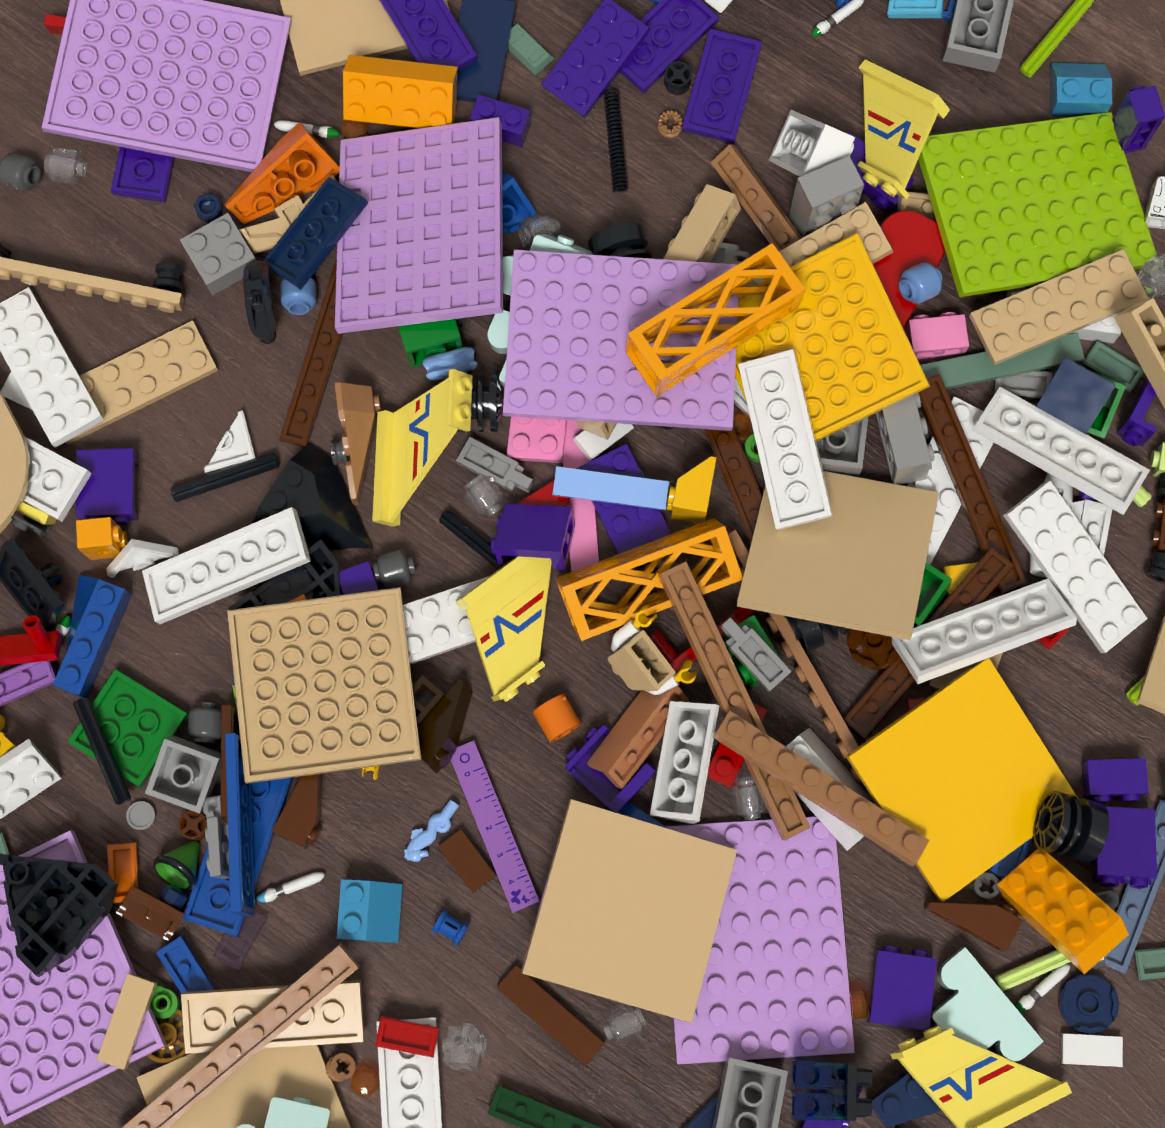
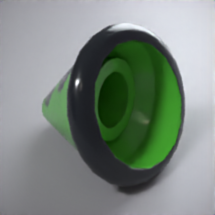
M191 841L162 856L156 857L153 865L157 874L168 884L177 886L182 890H192L195 888L200 848L199 842Z

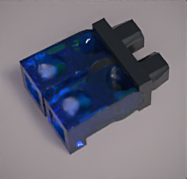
M792 1060V1088L823 1089V1093L792 1091L791 1119L795 1121H856V1117L872 1116V1099L856 1098L857 1086L872 1087V1070L857 1067L856 1064Z

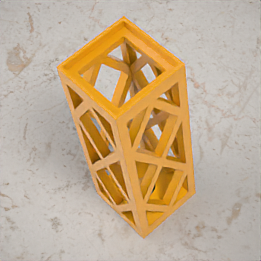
M772 243L629 332L625 353L657 398L798 309L806 289ZM754 278H763L769 287L742 286ZM765 295L760 307L726 308L731 296ZM774 295H775V296L777 297V299L774 300L773 302H771L772 299H773V297H774ZM718 302L715 308H708ZM721 316H749L738 324L718 325ZM692 317H711L707 325L679 326ZM703 333L697 347H664L670 334ZM713 333H722L710 341ZM687 355L676 363H662L659 359V356Z
M713 518L555 578L574 631L580 640L583 641L625 625L631 619L635 620L636 614L645 605H649L644 611L645 616L672 607L658 574L668 570L682 552L702 556L691 570L702 595L743 580L725 526ZM710 539L711 545H710V544H704V543H701V542H704V541ZM669 555L657 572L652 573L662 558ZM710 558H716L704 574L697 576ZM650 562L643 571L632 569ZM611 579L633 583L616 605L594 601ZM600 581L592 590V592L588 595V597L586 599H582L593 586V584L595 582ZM645 585L633 601L628 602L639 587ZM654 587L663 588L660 591L649 594ZM584 614L594 615V616H591V617L585 619Z

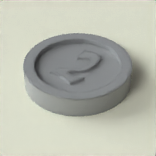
M137 801L128 808L126 819L132 828L146 830L154 824L156 812L151 804L145 801Z

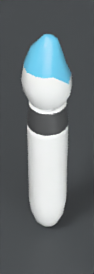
M314 872L283 883L275 888H268L258 895L256 900L261 903L272 902L277 897L320 882L325 877V874L323 872Z

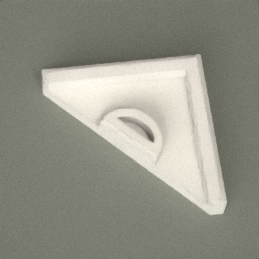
M243 410L238 412L235 421L217 446L215 454L204 468L206 474L256 458Z
M131 539L106 568L107 575L113 578L119 571L133 567V571L153 566L156 560L163 558L171 559L178 556V548Z

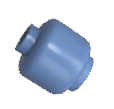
M921 262L902 273L899 282L900 293L907 301L921 304L940 293L942 274L931 264Z
M310 278L301 290L283 279L281 282L280 298L283 308L294 315H304L312 310L316 305L317 285L314 279Z

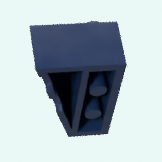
M907 1070L869 1098L872 1099V1111L882 1125L887 1128L942 1111Z

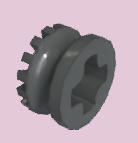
M340 438L339 442L330 440V449L334 450L331 452L333 454V464L337 465L339 461L346 463L348 456H345L342 438Z
M983 873L973 880L972 890L980 899H991L999 893L997 886L999 880L994 874ZM982 878L985 881L991 880L993 882V885L990 887L992 890L990 894L987 891H980L979 888L982 886L980 880Z

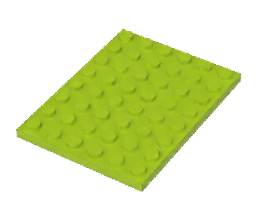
M1112 112L928 136L918 160L959 297L1036 286L1123 249L1134 270L1152 268L1159 264L1147 223L1144 222L1145 216L1125 153L1122 151L1116 136Z

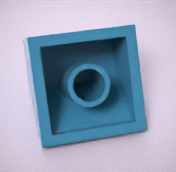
M1050 64L1051 116H1085L1107 113L1112 105V78L1105 64Z
M341 879L337 939L399 943L403 884Z

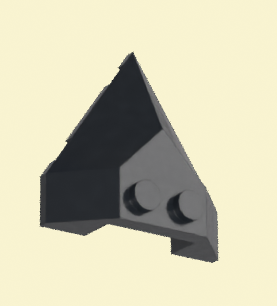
M310 443L289 460L259 505L252 522L253 524L293 507L297 510L307 549L319 540H322L329 550H345V548L373 549L338 468L333 464L332 457Z
M319 540L308 548L311 562L272 577L255 591H250L228 609L235 610L287 603L303 594L307 600L340 596L338 561L323 541Z
M0 854V865H3L5 875L3 884L11 927L15 930L17 941L15 946L16 955L37 977H40L72 957L108 915L113 905L118 883L97 864Z

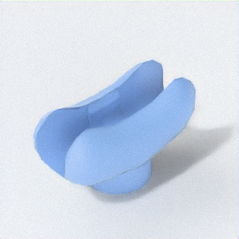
M465 346L444 353L430 355L423 360V365L427 370L426 377L429 380L436 381L449 378L450 369L469 373L477 367V362L474 360V349Z

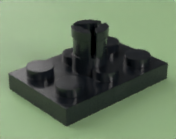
M12 538L4 542L0 550V581L27 616H37L46 632L52 631L64 604L60 594L51 588L63 581L62 574L54 575L60 569L53 562L46 564L40 569L35 568L28 559L25 549L18 546Z

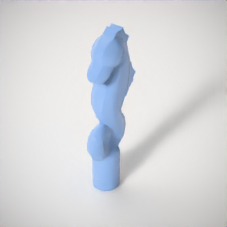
M449 800L441 813L433 814L430 817L426 830L421 828L412 831V840L407 849L404 850V858L407 861L419 862L423 857L429 856L428 851L421 850L436 840L437 832L446 833L451 827L450 818L459 805Z

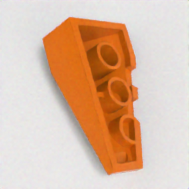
M299 122L276 143L224 205L243 224H246L274 211L275 207L296 195L301 196L312 190L315 192L331 175L335 177L340 173V166L307 128Z

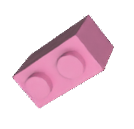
M947 312L941 314L940 317L929 318L928 315H918L909 320L905 328L906 336L917 359L965 355L969 348L965 314L956 315L955 312Z

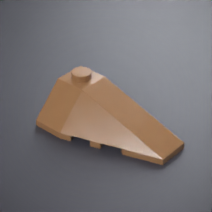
M339 382L335 383L339 420H341L342 429L345 431L342 434V443L345 456H348L346 471L350 498L353 505L356 506L360 504L377 425L376 412L381 411L379 395H374L371 386Z

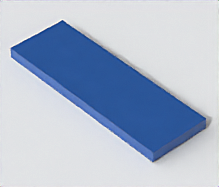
M236 733L225 734L230 912L248 917L255 914L251 783H245L240 736Z
M294 777L251 783L254 892L275 834L272 830L282 813ZM207 846L196 878V886L192 889L182 919L239 937L246 917L230 912L229 879L210 877V872L207 868V857L209 856Z

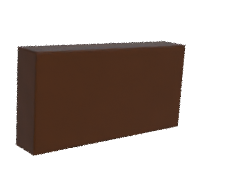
M461 829L438 846L472 893H475L496 877Z

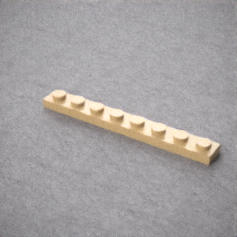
M0 257V279L10 280V277L21 279V282L28 285L48 284L49 288L57 291H65V288L76 290L77 294L90 297L92 294L103 295L104 299L112 302H119L120 299L130 301L132 305L138 307H147V304L158 306L160 311L174 313V310H183L184 298L182 293Z

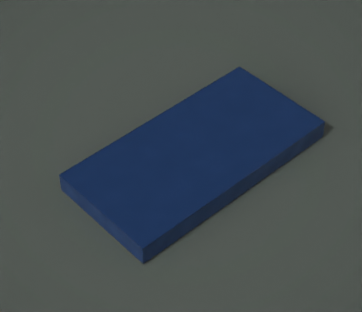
M462 0L458 25L475 51L478 60L457 71V100L476 102L478 94L499 100L509 40L517 8L516 1Z
M328 177L263 262L268 264L270 271L301 290L367 206L368 201Z

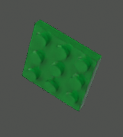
M116 669L92 703L94 712L122 777L142 788L154 769L164 739L171 735L176 736L189 714ZM80 722L68 743L97 760Z

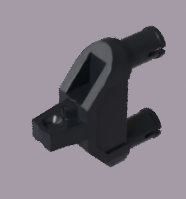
M254 261L247 264L243 272L248 324L255 337L259 338L264 344H271L276 339V321L273 314L270 282L271 271L266 262Z

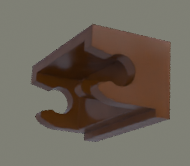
M133 884L116 914L167 941L172 937L185 914L178 908Z

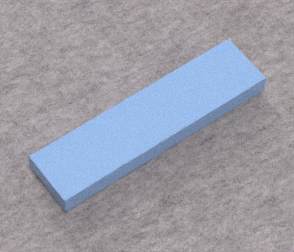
M556 466L552 496L666 510L669 481Z

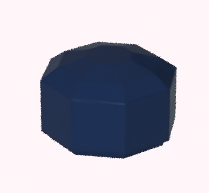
M210 193L199 196L194 204L198 218L207 223L218 219L223 212L219 198Z
M164 885L159 894V898L179 910L184 909L189 901L188 895L174 885Z

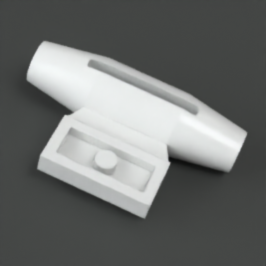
M1047 473L1045 481L1052 482L1104 556L1112 508L1086 499L1073 502V487ZM1030 554V573L1047 578Z

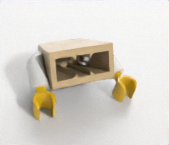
M645 605L636 614L635 620L631 619L613 635L611 644L613 653L608 656V661L612 665L613 672L622 678L628 688L659 695L678 686L680 681L687 684L692 683L696 678L698 670L688 672L693 664V661L688 660L683 662L679 673H676L646 632L640 630V627H648L657 617V614H655L652 618H647L644 615V611L649 605Z

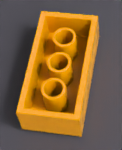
M349 55L343 70V120L414 128L454 124L457 105L458 67Z
M1037 849L997 884L1005 902L1016 910L1020 916L1083 974L1087 973L1129 935L1122 918L1048 852Z

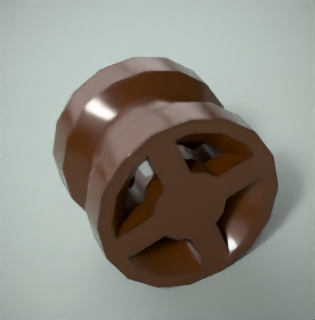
M191 810L183 813L178 821L180 833L185 838L193 841L205 838V829L207 827L206 815Z

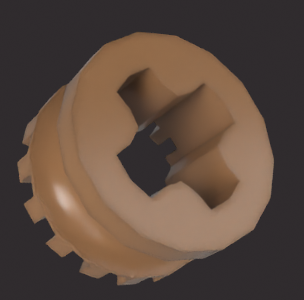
M671 110L663 112L659 116L658 131L665 138H675L681 133L683 122L680 114ZM671 119L673 124L677 126L667 130V126L663 124H667L668 120Z
M339 1053L331 1057L325 1067V1070H327L326 1074L329 1075L328 1078L336 1082H343L349 1079L356 1069L353 1058L346 1053ZM343 1062L346 1064L344 1072L338 1073L336 1071L338 1063Z

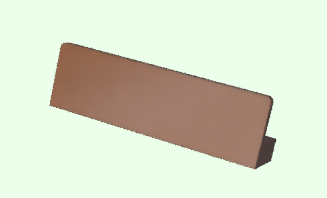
M678 686L659 695H653L641 690L589 759L587 765L603 772L615 787L623 789L664 735L670 701L688 702V697Z

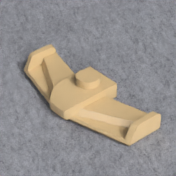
M331 175V176H330V178H332V179H334L335 181H337L336 178L334 177V175ZM319 188L304 203L296 195L275 207L273 210L278 217L277 219L239 229L240 234L252 253L255 254L272 249Z

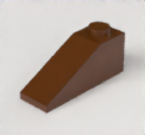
M322 774L301 776L272 830L274 833L307 849L309 844L312 846L315 844L321 832L317 828L320 825Z
M930 902L924 907L928 912L1000 952L1008 950L1023 921L1016 916L1018 913L1016 910L1005 904L999 907L997 905Z

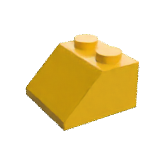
M709 457L678 478L676 487H670L667 510L672 511L671 519L696 524L705 522L717 457Z

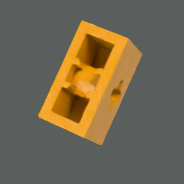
M111 517L76 521L77 549L90 560L116 558L128 544L126 531H123L120 525Z

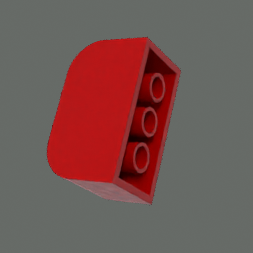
M913 211L896 212L883 222L881 230L888 240L893 253L873 264L903 329L917 304L907 301L900 293L899 282L902 273L921 262L929 263L938 268L946 253L937 222Z

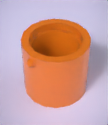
M564 694L545 702L532 712L550 743L565 737L582 725Z

